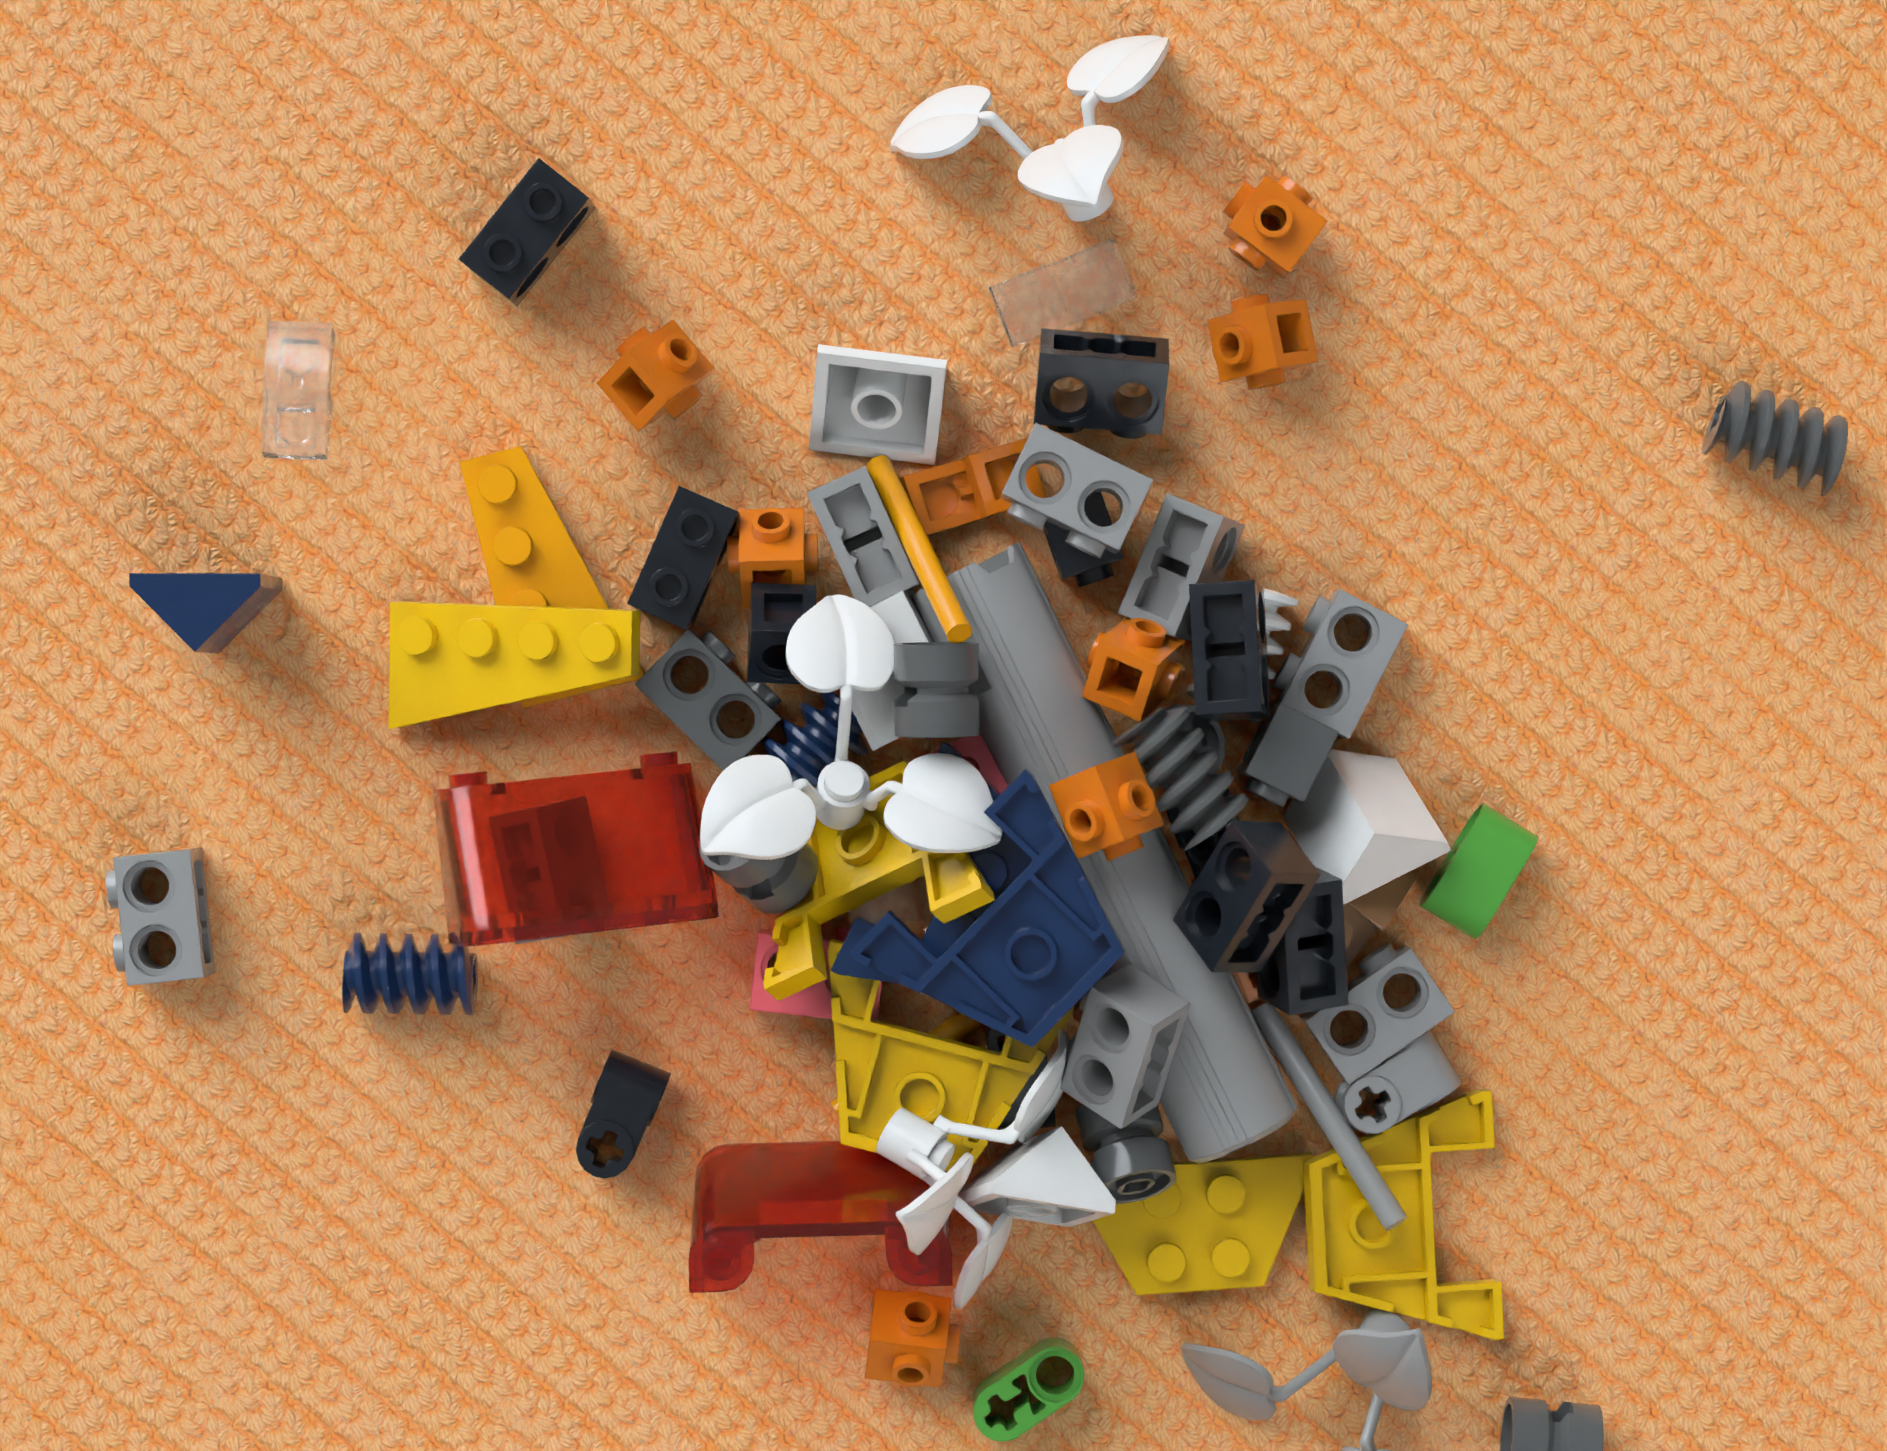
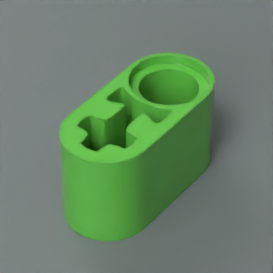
M1481 803L1467 821L1453 844L1451 851L1448 852L1420 901V907L1473 939L1478 938L1493 918L1537 843L1538 836L1488 805Z
M1051 1337L1043 1339L982 1380L973 1396L974 1420L980 1432L995 1441L1005 1442L1013 1440L1073 1400L1081 1391L1084 1383L1083 1364L1075 1346L1062 1338ZM1051 1356L1063 1357L1073 1367L1070 1378L1058 1386H1050L1043 1383L1036 1374L1039 1364ZM1024 1374L1031 1393L1039 1401L1032 1404L1030 1396L1026 1392L1013 1402L1014 1416L1006 1420L1001 1413L990 1417L988 1415L991 1412L990 1398L998 1394L1003 1401H1008L1022 1391L1021 1382L1017 1377Z

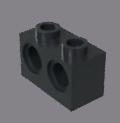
M538 158L460 256L459 260L518 307L596 207L589 197Z
M1041 328L1034 424L1046 425L1050 430L1059 433H1077L1084 428L1110 430L1112 434L1128 439L1142 438L1147 434L1162 435L1169 372V339ZM1073 377L1080 380L1084 386L1074 392H1064L1053 384L1061 378ZM1136 382L1144 385L1148 391L1138 397H1127L1119 393L1117 389L1123 384Z
M678 486L627 604L685 630H692L727 551V537L734 535L739 524L740 513Z
M1255 580L1189 584L1195 715L1205 722L1271 718L1264 589Z
M1231 821L1226 831L1220 836L1216 848L1198 878L1190 886L1188 894L1174 916L1173 921L1211 972H1261L1321 874L1280 822Z
M1317 867L1316 869L1321 875L1261 972H1256L1257 997L1288 1015L1349 1005L1342 879Z

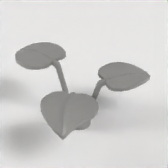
M1380 1309L1370 1310L1358 1329L1340 1332L1333 1342V1349L1283 1386H1274L1273 1378L1267 1369L1238 1353L1191 1343H1183L1181 1346L1182 1356L1188 1369L1206 1395L1224 1410L1250 1420L1270 1419L1276 1411L1274 1401H1285L1337 1361L1352 1380L1364 1387H1371L1374 1391L1360 1438L1361 1449L1346 1446L1340 1451H1391L1377 1449L1374 1443V1434L1383 1402L1403 1410H1420L1428 1402L1432 1390L1431 1366L1421 1329L1411 1330L1401 1318L1391 1312Z

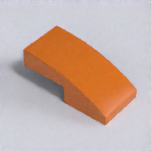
M1028 437L899 478L926 535L931 536L1007 512L1011 503L1001 499V493ZM1035 465L1026 473V485L1035 496L1046 498L1040 475Z

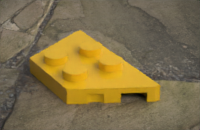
M1312 1152L1223 1158L1203 1163L1192 1161L1173 1162L1176 1182L1169 1189L1145 1200L1116 1204L1115 1214L1092 1221L1137 1296L1261 1287L1266 1283L1304 1191L1303 1161L1313 1158L1314 1155Z

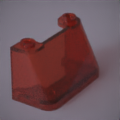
M677 751L639 755L640 768L493 784H488L487 771L448 775L449 788L433 790L449 944L479 946L719 917L713 871L705 865L700 856L699 841L702 816L691 763L678 764Z
M841 1140L729 1143L718 1145L704 1154L696 1168L688 1258L689 1293L724 1292L736 1289L743 1284L753 1269L755 1258L754 1242L760 1241L761 1238L885 1235L888 1266L895 1277L902 1282L914 1286H953L951 1214L927 1248L920 1255H916L908 1248L906 1232L899 1222L896 1212L912 1203L927 1191L930 1186L924 1180L882 1155L841 1144Z

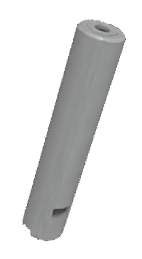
M1018 542L978 565L972 563L948 575L947 578L972 628L971 636L964 642L979 643V679L969 686V692L979 698L980 734L1008 786L1026 768L1034 775L1072 847L1048 785L1093 766L1121 757L1124 753L1120 746L1114 747L1111 743L1116 739V736L1100 704L1082 697L1087 677L1021 543ZM924 589L912 594L934 642H949ZM1158 827L1140 834L1144 845L1141 849L1108 862L1103 850L1079 858L1078 861L1126 950L1102 977H1107L1129 963L1191 1003L1163 1088L1160 1103L1189 1161L1203 1163L1223 1157L1274 1132L1290 1121L1298 1107L1232 973L1211 972L1173 921L1190 887L1161 828Z

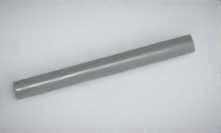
M1267 1002L1254 1009L1251 1014L1260 1032L1385 1231L1391 1230L1404 1222L1408 1217L1277 1009Z

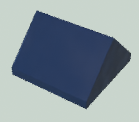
M129 573V586L194 652L219 654L282 591V578L251 573Z

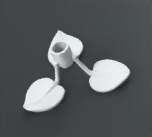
M1154 35L1125 37L1099 45L1082 56L1069 72L1067 86L1073 95L1085 96L1081 102L1084 127L1072 132L1065 139H1057L1054 144L1044 146L1034 152L995 112L987 111L993 101V96L989 89L975 85L948 88L927 98L902 121L889 147L892 153L898 151L914 159L938 158L952 154L964 147L978 134L981 126L992 127L1024 159L1018 170V179L1025 190L1045 199L1061 203L1067 217L1072 221L1081 222L1093 219L1105 212L1114 200L1113 192L1107 181L1119 162L1124 148V141L1118 129L1112 126L1096 125L1094 114L1096 105L1100 100L1107 103L1122 101L1141 89L1162 64L1170 49V41L1168 37L1162 38L1161 36Z
M837 594L824 597L804 613L790 630L786 643V661L789 670L804 687L820 693H828L840 689L839 720L834 762L827 765L821 771L816 789L807 779H798L792 782V777L786 764L772 755H752L733 762L718 776L706 798L700 826V846L702 853L708 856L731 855L756 860H773L786 857L803 848L810 840L815 827L816 816L821 823L829 828L837 830L849 829L860 822L865 809L870 811L876 810L878 802L889 795L893 796L886 804L883 815L886 828L900 842L918 850L934 853H965L982 850L994 846L1001 841L1002 829L984 813L993 803L986 781L980 772L963 758L945 753L920 756L911 761L905 768L902 784L896 781H888L874 791L869 790L870 782L866 772L859 765L848 761L853 698L852 688L861 691H877L887 685L894 671L895 643L889 628L874 610L854 598Z
M1059 1028L1058 1049L1024 1097L1015 1121L1007 1128L997 1130L952 1122L941 1115L937 1117L934 1124H931L901 1107L891 1117L876 1147L878 1154L911 1172V1174L924 1180L930 1186L927 1191L912 1203L896 1212V1216L906 1232L908 1248L911 1252L920 1255L945 1224L953 1208L976 1228L977 1246L965 1261L957 1286L953 1289L954 1306L960 1310L972 1298L980 1283L989 1275L998 1262L1010 1235L1012 1216L1003 1212L991 1227L985 1219L957 1195L971 1172L974 1156L966 1152L946 1173L945 1169L956 1147L953 1143L947 1141L948 1135L954 1134L1005 1144H1013L1017 1140L1023 1144L1028 1142L1051 1114L1063 1092L1060 1087L1068 1064L1066 1052L1070 1042L1067 1033Z

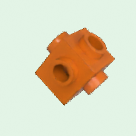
M1266 174L1256 188L1245 181L1229 202L1223 213L1230 217L1232 221L1223 234L1233 241L1228 250L1244 264L1256 271H1259L1264 264L1281 278L1285 279L1328 220L1308 206L1313 198L1297 183L1285 176H1282L1276 182ZM1269 216L1274 218L1279 225V230L1270 231L1266 229L1261 222V217Z
M1268 294L1244 297L1230 302L1232 313L1208 319L1212 352L1217 364L1220 383L1246 379L1248 390L1271 387L1286 383L1284 371L1319 362L1306 299L1270 303Z
M671 320L652 334L644 326L629 336L616 349L620 358L597 384L639 432L666 412L675 420L688 411L703 396L697 386L708 376L714 367L678 324Z
M804 508L740 509L739 536L727 537L728 573L740 574L742 609H750L751 583L807 585V572H819L818 534H805Z
M1126 617L1108 633L1101 632L1096 637L1087 658V667L1090 668L1082 697L1139 722L1142 721L1164 700L1171 702L1176 696L1185 674V667L1178 664L1185 641L1168 635L1165 627L1153 620Z
M1135 751L1048 785L1061 816L1064 830L1070 839L1077 859L1103 850L1108 862L1143 848L1144 845L1140 834L1164 825L1156 806L1154 793L1146 781Z
M875 1289L865 1379L897 1382L907 1387L923 1385L941 1388L944 1362L957 1363L961 1325L949 1323L952 1298L933 1296L921 1291L900 1292Z

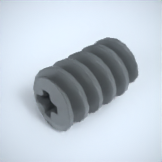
M1739 381L1720 399L1709 422L1701 450L1702 454L1707 455L1719 440L1725 442V462L1731 464L1739 453L1746 449L1749 451V470L1753 472L1757 471L1767 457L1774 459L1773 479L1778 481L1791 466L1798 468L1797 487L1804 489L1815 475L1822 476L1821 496H1825L1834 485L1845 458L1848 443V422L1845 417L1837 415L1833 416L1824 426V414L1817 407H1810L1799 418V404L1797 400L1792 398L1785 399L1775 410V395L1767 389L1759 392L1751 401V387L1749 383Z
M1183 706L1170 710L1162 707L1121 734L1111 743L1114 747L1131 743L1135 744L1136 748L1134 751L1140 766L1149 765L1151 768L1145 777L1150 788L1163 786L1166 790L1156 803L1158 811L1162 812L1178 808L1180 814L1169 828L1171 832L1176 834L1193 830L1195 833L1185 847L1184 851L1234 820L1243 810L1249 799L1244 793L1224 797L1223 794L1234 777L1229 771L1209 775L1208 772L1219 758V755L1214 749L1195 754V748L1205 735L1200 728L1180 732L1179 728L1190 714L1187 707Z

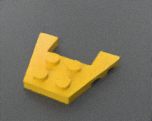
M902 761L869 777V790L874 791L888 781H896L902 784L903 774L908 763ZM889 795L879 801L876 810L870 811L865 809L860 822L849 829L837 830L829 828L821 823L816 816L815 827L807 843L813 848L818 857L817 876L814 885L805 898L791 909L786 910L784 915L775 920L772 940L779 946L775 966L765 970L764 990L777 1001H780L827 979L821 924L849 910L856 909L862 904L893 889L911 883L925 875L930 912L943 924L994 901L993 891L969 853L927 852L912 848L896 839L886 828L883 820L884 809L893 795Z
M835 939L830 940L828 948L830 970L844 943ZM830 971L841 1144L877 1153L876 1147L883 1130L891 1117L901 1107L931 1124H934L937 1117L941 1115L952 1122L997 1129L1030 1076L1034 1074L1046 1056V1052L1058 1035V1028L1062 1029L1071 1018L1075 1005L1033 1048L1006 1035L1002 1050L997 1052L874 1020L871 1018L880 981L838 975ZM949 1134L947 1141L953 1143L956 1147L945 1171L948 1172L966 1152L974 1156V1165L989 1141Z
M1475 1089L1408 1117L1386 1131L1378 1134L1370 1133L1358 1138L1408 1217L1404 1222L1391 1230L1385 1231L1334 1149L1303 1161L1310 1290L1391 1313L1395 1312L1425 1320L1440 1326L1474 1333L1493 1340L1504 1339L1502 1282L1496 1279L1437 1283L1430 1155L1433 1152L1495 1148L1492 1091Z

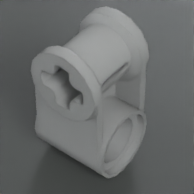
M1429 1029L1350 1085L1343 1080L1338 1085L1334 1094V1101L1351 1128L1364 1133L1378 1134L1388 1130L1414 1112L1441 1100L1458 1088L1462 1081ZM1362 1089L1379 1094L1380 1098L1373 1103V1108L1376 1112L1373 1117L1355 1112V1108L1362 1103L1361 1097L1358 1094Z

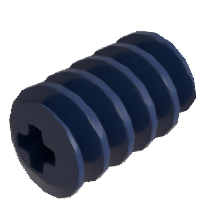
M819 692L824 704L822 710L805 702L799 705L806 723L803 728L785 719L780 723L787 743L782 745L767 737L761 741L767 755L775 756L786 764L790 771L792 782L798 779H807L813 787L817 788L821 771L835 760L840 698L834 692ZM851 712L848 750L864 757L868 753V749L862 737L863 731L856 716Z
M354 933L349 949L344 957L342 977L344 1013L349 1012L355 996H357L362 1012L373 1014L382 996L388 1013L399 1014L408 996L414 1014L424 1015L428 1010L432 997H434L439 1013L450 1015L458 997H460L465 1014L474 1016L478 991L477 954L469 952L464 935H457L451 952L446 953L442 948L438 934H431L425 952H418L413 934H406L399 952H393L387 933H380L374 951H367L362 934Z

